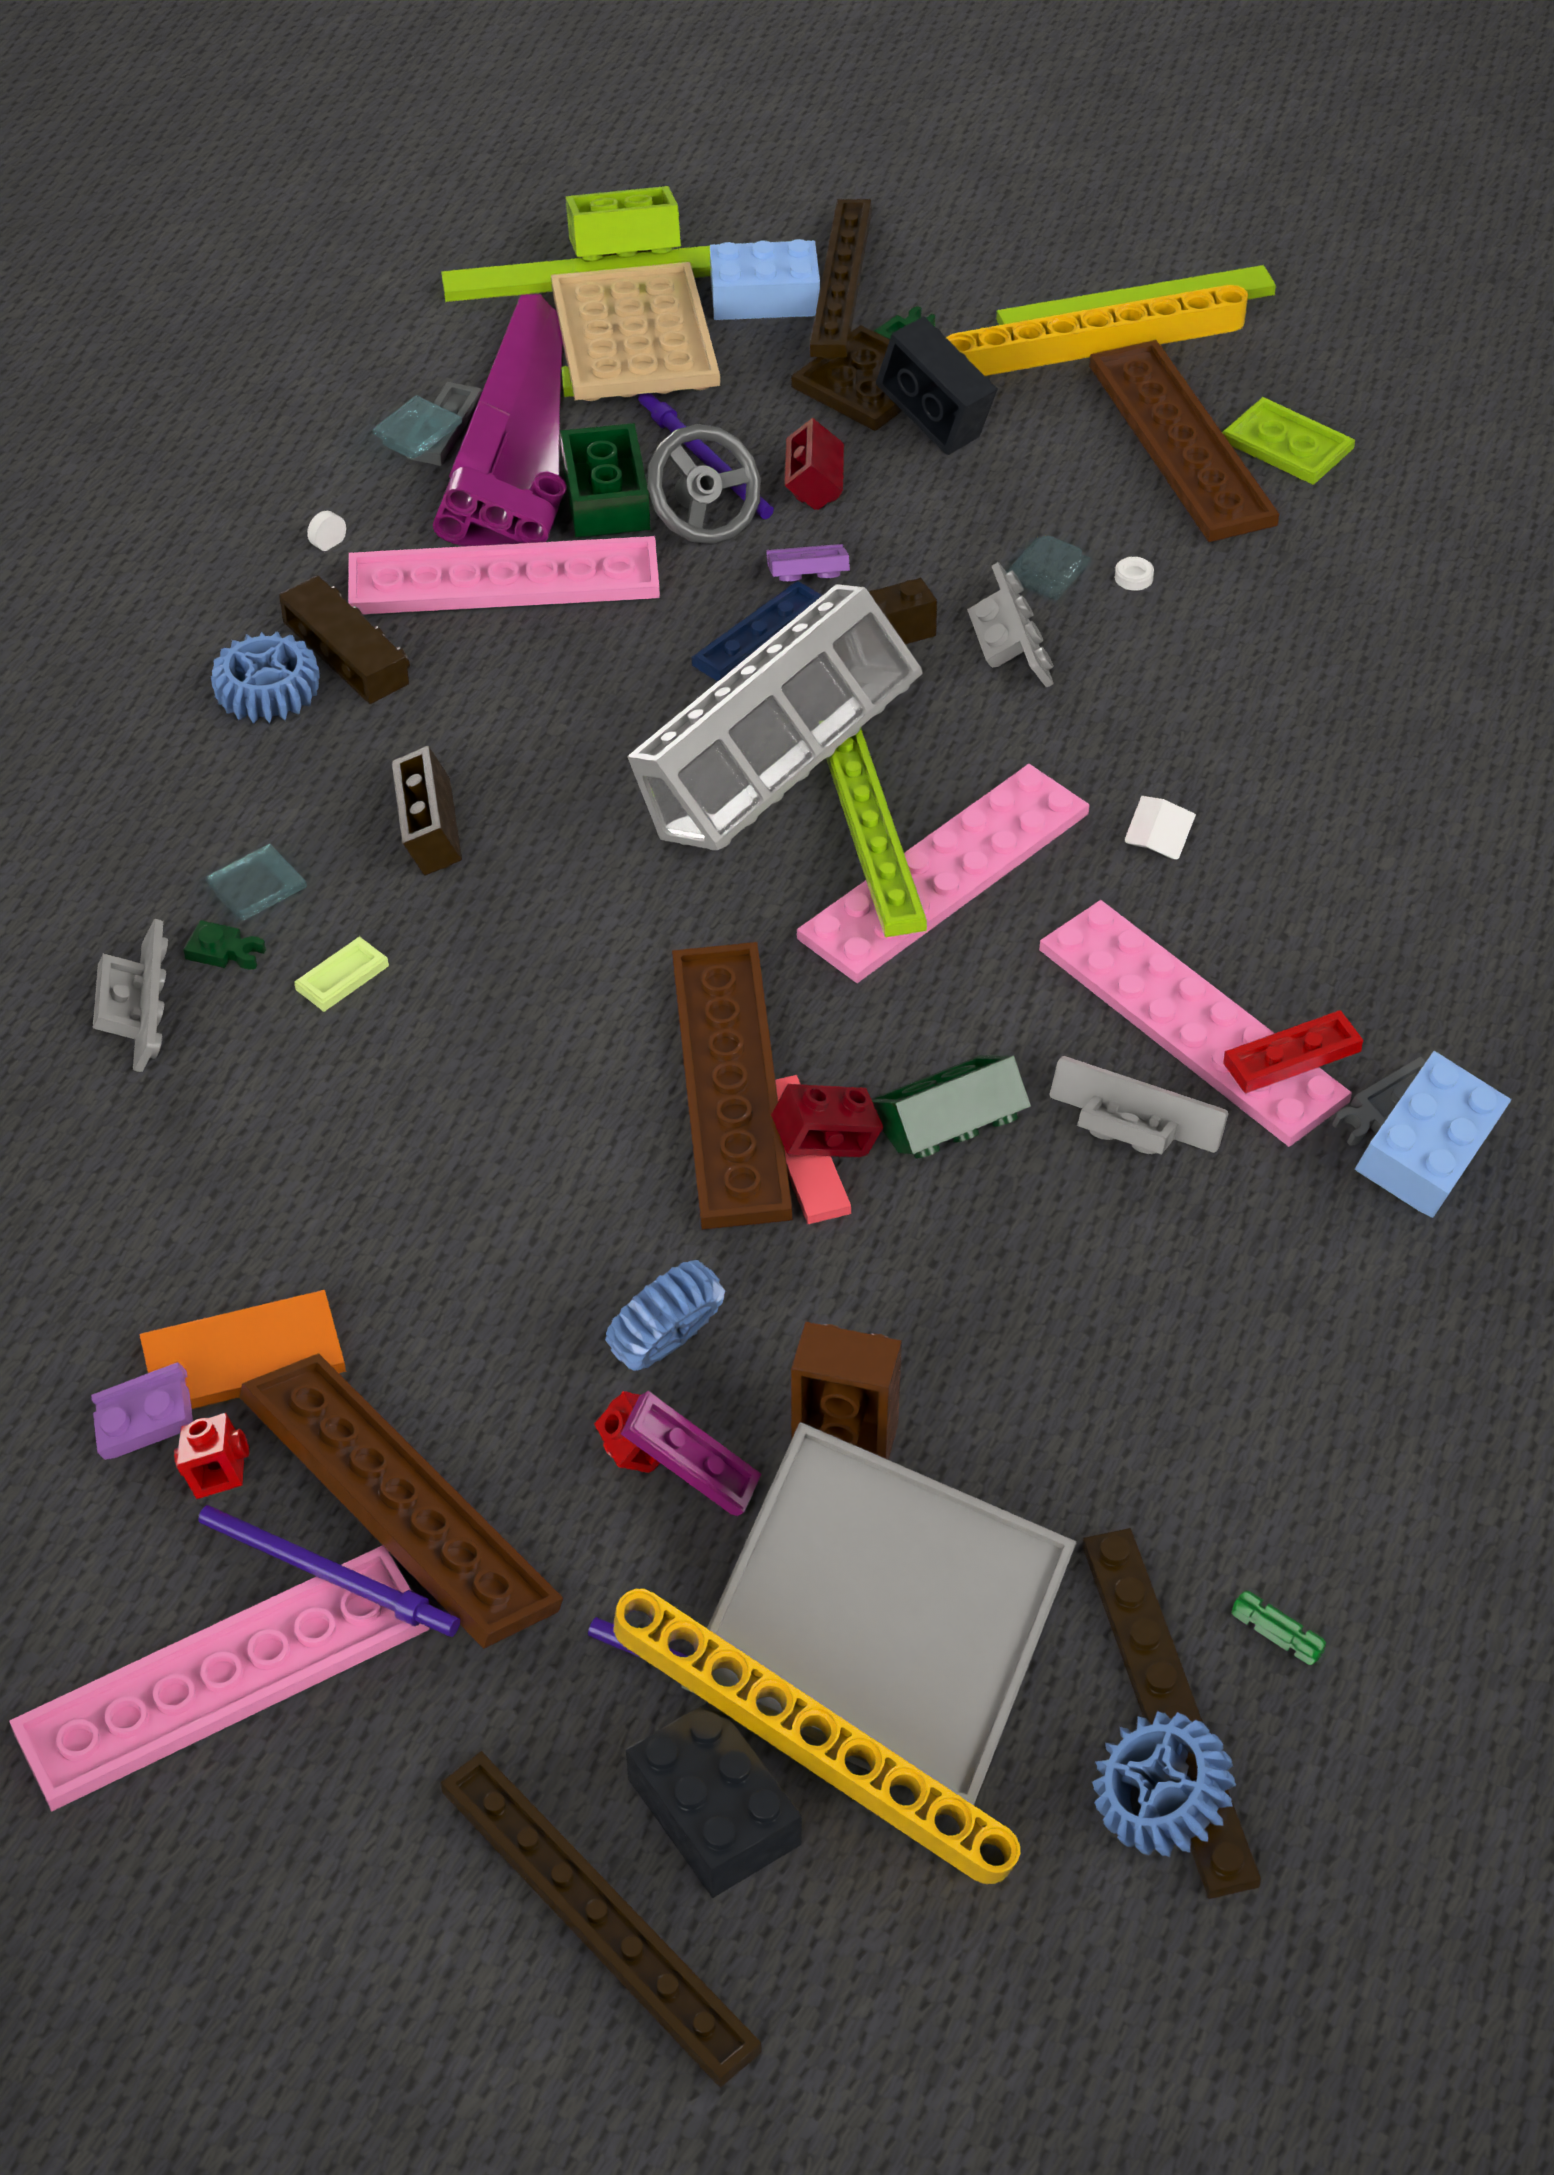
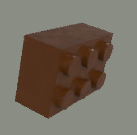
M805 1321L791 1367V1441L801 1422L889 1460L899 1420L902 1340L892 1339L878 1333L867 1334L842 1329L832 1324L821 1325Z

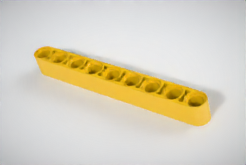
M1224 285L958 332L946 338L984 376L1088 358L1090 354L1157 340L1159 344H1166L1233 332L1244 326L1248 293L1240 286Z
M634 1589L626 1592L620 1598L615 1612L614 1633L617 1640L623 1646L975 1881L983 1884L998 1883L1003 1881L1016 1865L1020 1856V1844L1016 1835L1009 1828L653 1592L645 1589ZM632 1611H642L650 1617L652 1623L644 1628H635L626 1622L624 1616ZM683 1639L694 1647L695 1653L688 1657H679L670 1651L668 1644L671 1641ZM719 1668H727L737 1675L739 1682L730 1687L719 1685L713 1679L712 1672ZM763 1697H771L780 1703L782 1713L776 1716H767L757 1708L756 1701ZM807 1726L817 1727L825 1734L826 1743L819 1746L810 1745L802 1739L800 1730ZM849 1756L864 1758L868 1762L871 1772L866 1775L851 1773L846 1767L845 1758ZM895 1785L908 1787L913 1792L915 1803L911 1805L896 1803L890 1795V1787ZM938 1815L953 1817L959 1825L960 1833L954 1836L941 1833L936 1827L935 1817ZM992 1844L998 1847L1004 1855L1005 1863L1000 1866L988 1864L980 1854V1846Z

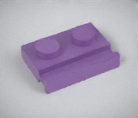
M842 544L766 550L769 570L773 577L779 576L780 581H797L802 579V574L817 573L819 578H834L840 576V571L850 570L849 554Z
M179 1362L91 1395L92 1401L96 1406V1412L93 1415L97 1453L105 1460L116 1458L180 1434L181 1426L193 1422L190 1392L185 1383L187 1371Z

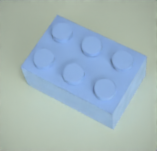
M796 239L789 242L759 241L756 243L739 244L725 242L710 245V276L714 320L815 316L820 293L815 240L805 241Z
M1433 1051L1370 1142L1354 1170L1416 1210L1433 1218L1512 1099L1436 1051Z

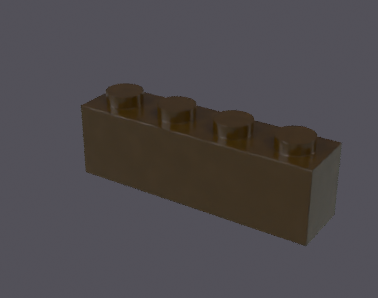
M319 575L279 594L283 622L369 704L409 685L408 669L410 662L404 650L400 647L396 648L386 639L379 627L372 626L356 606L352 607L342 598L341 593L336 587H330Z

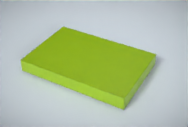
M1264 397L1258 400L1222 432L1232 447L1312 485L1318 482L1351 452L1355 445L1353 438Z

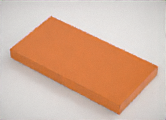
M325 1290L139 1334L148 1373L177 1362L187 1371L185 1383L189 1388L192 1409L239 1398L242 1383L318 1353L338 1373L346 1371Z

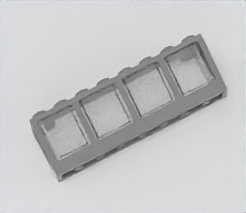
M839 584L833 586L627 756L660 840L710 850H719L726 847L736 834L746 826L754 823L758 815L771 804L782 799L787 790L798 781L806 778L810 771L823 759L833 755L838 746L849 737L857 734L860 731V727L873 716L881 713L890 701L897 695L907 691L910 684L923 674L920 665L865 587Z

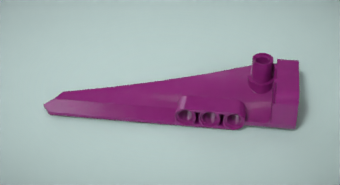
M541 294L520 295L450 472V481L433 521V529L438 537L459 546H483L546 542L566 492L565 481L559 476L563 340L557 311L549 305Z

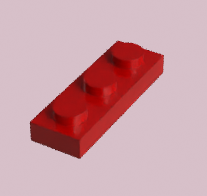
M1339 1010L1227 1050L1224 1053L1223 1064L1246 1094L1359 1053L1362 1050L1363 1039L1343 1012Z

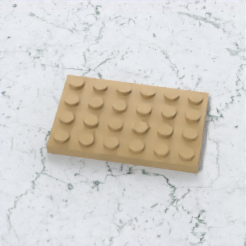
M690 262L551 275L552 291L575 400L595 401L603 397H633L637 394L654 392L667 394L674 390H705L709 387L720 386V372Z

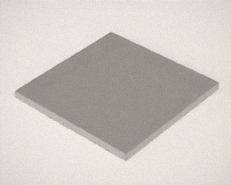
M800 1422L707 1629L974 1805L1077 1541ZM719 1668L712 1672L713 1679L719 1685L730 1687L739 1682L737 1675L727 1668ZM682 1685L681 1688L690 1691L689 1689H687L686 1687H684V1686ZM763 1697L756 1701L757 1708L767 1716H776L782 1713L780 1703L771 1697ZM807 1726L800 1730L802 1739L806 1743L813 1746L826 1743L825 1734L819 1728ZM860 1756L845 1758L846 1761L871 1771L868 1762Z

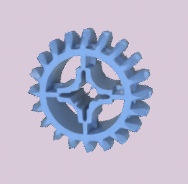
M278 631L272 636H265L261 632L260 636L253 638L246 634L245 640L242 642L232 640L231 648L221 649L220 657L214 659L211 676L215 698L218 699L219 705L225 708L227 714L234 712L238 720L248 715L253 724L259 717H265L270 724L272 716L279 715L283 720H286L288 711L300 714L301 705L311 706V698L317 695L318 679H320L319 666H317L313 651L306 647L304 641L296 642L293 635L281 638Z
M698 1260L682 1262L678 1267H672L666 1274L659 1275L654 1282L646 1285L638 1295L633 1296V1299L621 1308L620 1314L613 1318L611 1325L607 1329L605 1339L612 1348L611 1352L620 1362L622 1361L629 1369L635 1371L649 1368L654 1362L662 1360L665 1356L685 1344L689 1338L697 1334V1331L703 1325L709 1322V1318L717 1313L718 1307L722 1305L725 1290L720 1285L718 1277L711 1269L709 1270L708 1267H705Z
M1157 1711L1152 1725L1146 1718L1138 1716L1137 1730L1132 1733L1127 1728L1120 1727V1735L1123 1740L1118 1745L1105 1743L1106 1750L1111 1756L1109 1760L1095 1761L1097 1770L1103 1777L1092 1781L1094 1791L1100 1795L1094 1803L1097 1810L1105 1816L1103 1821L1106 1828L1113 1834L1116 1833L1118 1835L1117 1838L1125 1846H1130L1131 1848L1135 1846L1141 1853L1149 1856L1156 1849L1162 1856L1170 1857L1175 1844L1182 1851L1190 1852V1839L1194 1836H1197L1201 1841H1208V1832L1205 1828L1210 1822L1214 1825L1223 1826V1819L1217 1811L1219 1808L1233 1806L1231 1797L1224 1791L1236 1786L1234 1777L1228 1771L1233 1766L1232 1760L1223 1751L1222 1741L1215 1734L1209 1733V1729L1202 1722L1195 1720L1191 1723L1186 1715L1178 1712L1171 1720L1165 1713ZM1188 1752L1195 1754L1197 1760L1198 1774L1196 1782L1191 1781L1187 1776L1189 1766L1185 1761ZM1132 1786L1140 1790L1138 1802L1142 1806L1138 1816L1134 1815L1131 1807L1130 1794Z

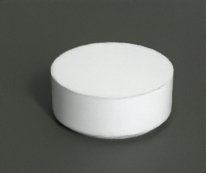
M331 511L318 513L311 520L308 527L310 543L323 551H327L341 543L346 534L345 521Z
M1127 557L1120 560L1116 565L1115 581L1125 589L1142 590L1149 587L1153 582L1154 567L1143 558Z

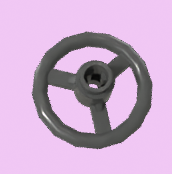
M694 424L673 431L658 444L648 465L647 489L654 511L670 531L689 542L713 545L736 537L751 523L760 504L761 478L754 457L739 438L720 427ZM697 439L714 441L728 449L741 464L742 468L718 474L715 469L709 466H696L681 444ZM668 458L682 474L675 485V496L683 507L689 509L687 522L681 520L668 505L662 487L663 468ZM746 484L745 501L739 514L727 525L714 529L702 528L706 505L715 501L720 496L722 489Z

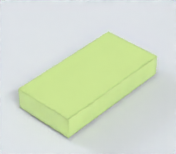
M359 936L295 981V988L325 1012L389 966L388 958Z

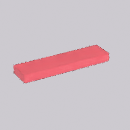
M797 1075L775 1080L778 1101L787 1084H800ZM785 1150L788 1177L807 1224L851 1214L850 1201L831 1156L787 1155Z

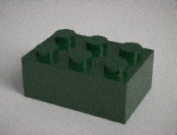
M635 423L560 430L563 471L575 538L650 530L649 492Z

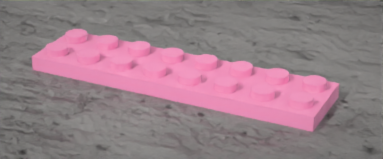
M655 536L349 553L348 603L352 607L356 606L363 615L660 598Z
M1028 764L904 852L927 919V931L885 937L867 881L865 880L797 929V939L854 982L859 983L1089 814V804Z
M1102 900L1040 940L1039 950L1288 1147L1350 1103L1352 1092L1319 1067L1245 1094L1223 1064L1224 1053L1227 1050L1275 1033Z
M383 1545L342 1564L344 1567L402 1593L407 1590L411 1591L390 1553ZM316 1576L22 1714L9 1722L52 1812L430 1630V1628L423 1624L412 1626L395 1617L394 1611Z

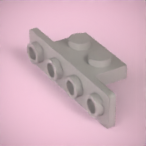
M997 562L992 565V569L1000 590L967 609L985 659L992 668L999 667L1024 652L1031 669L1042 683L1049 687L1054 684L1049 672L1054 666L1045 649L1039 646L1043 642V637L1035 623L1029 620L1030 617L1034 616L1032 609L1026 599L1019 595L1020 592L1024 591L1023 586L1014 571L1007 573L1001 564Z
M158 919L153 920L142 942L140 963L103 953L97 968L93 1029L135 1039L133 1070L143 1072L149 1058L156 1059L162 1043V1034L157 1033L156 1030L164 1010V1002L158 999L166 978V970L160 967L167 951L168 939L162 937L163 921Z
M1062 1056L1057 1062L1050 1090V1097L1052 1099L1082 1108L1077 1126L1090 1130L1093 1136L1100 1139H1117L1132 1144L1135 1150L1145 1154H1163L1173 1140L1214 1153L1220 1147L1228 1118V1111L1226 1109L1066 1056Z

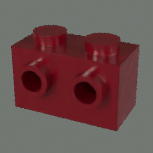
M811 418L786 438L785 487L792 492L798 501L805 502L813 509L819 510L828 502H834L843 491L844 443L818 421Z
M787 1084L771 1114L787 1155L867 1156L883 1129V1124L867 1089L862 1087Z

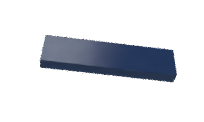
M796 581L692 656V666L718 682L822 595L803 583Z

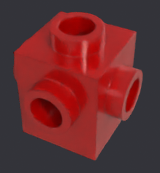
M623 1391L611 1401L607 1410L594 1425L604 1441L603 1447L605 1451L614 1459L618 1467L647 1473L652 1472L660 1462L621 1435L640 1396L639 1394Z
M227 1413L210 1418H200L190 1424L181 1426L179 1448L174 1450L175 1464L181 1476L187 1481L196 1499L242 1486L244 1458L249 1457V1445L244 1432L241 1429L235 1430Z

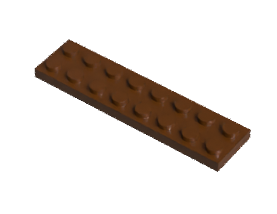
M1157 340L1090 354L1089 367L1208 542L1278 526L1279 512Z
M751 942L672 950L701 1228L703 1230L793 1220L785 1150L771 1117L778 1103L758 943Z
M319 1353L242 1383L239 1398L449 1614L460 1619V1625L483 1649L559 1612L563 1597Z

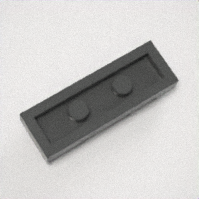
M447 381L406 445L407 459L441 466L473 416L482 394L481 388Z

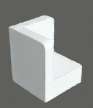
M1141 796L1125 842L1134 846L1151 849L1166 857L1177 860L1180 857L1196 814L1164 799Z

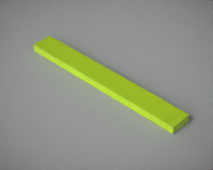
M710 246L672 249V251L667 253L639 252L637 255L630 257L607 255L598 260L576 258L441 271L445 302L553 292L551 275L690 262L694 278L710 276Z
M1264 265L1001 309L997 310L996 320L999 325L1224 285L1240 286L1247 291L1248 299L1275 295L1276 284Z
M860 727V731L857 734L846 739L835 749L834 754L826 759L885 937L927 931V919Z

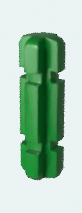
M1243 1591L1233 1605L1232 1614L1234 1617L1246 1625H1249L1251 1622L1256 1625L1254 1630L1286 1651H1289L1291 1648L1296 1651L1294 1656L1306 1664L1314 1665L1319 1660L1326 1646V1641L1311 1630H1308L1307 1633L1303 1632V1625L1271 1604H1268L1266 1607L1263 1606L1262 1602L1264 1600L1251 1591Z

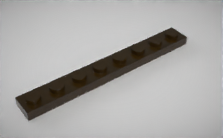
M837 199L810 340V357H822L828 360L847 357L872 214L871 199Z
M1131 1528L1083 1538L1082 1547L1143 1718H1146L1152 1725L1157 1711L1165 1713L1171 1720L1178 1712L1186 1715L1191 1723L1195 1720L1203 1723ZM1188 1752L1185 1761L1189 1766L1187 1776L1191 1781L1196 1782L1198 1774L1197 1760L1195 1754ZM1234 1805L1218 1809L1217 1813L1223 1819V1826L1214 1825L1210 1822L1205 1828L1208 1832V1841H1201L1197 1836L1190 1839V1849L1208 1899L1260 1887L1261 1878Z
M482 1751L441 1782L442 1793L720 2088L762 2053V2043Z

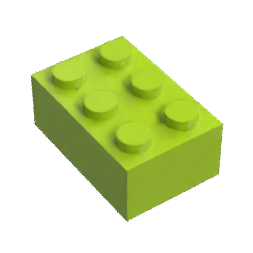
M668 186L565 196L569 239L577 257H582L584 260H598L603 258V254L617 253L621 257H630L637 255L638 251L651 250L653 253H667L672 251V247H681L678 204Z

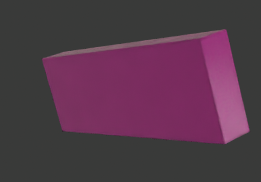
M647 1391L639 1396L621 1432V1435L730 1514L739 1516L745 1512L761 1477V1473L651 1392Z

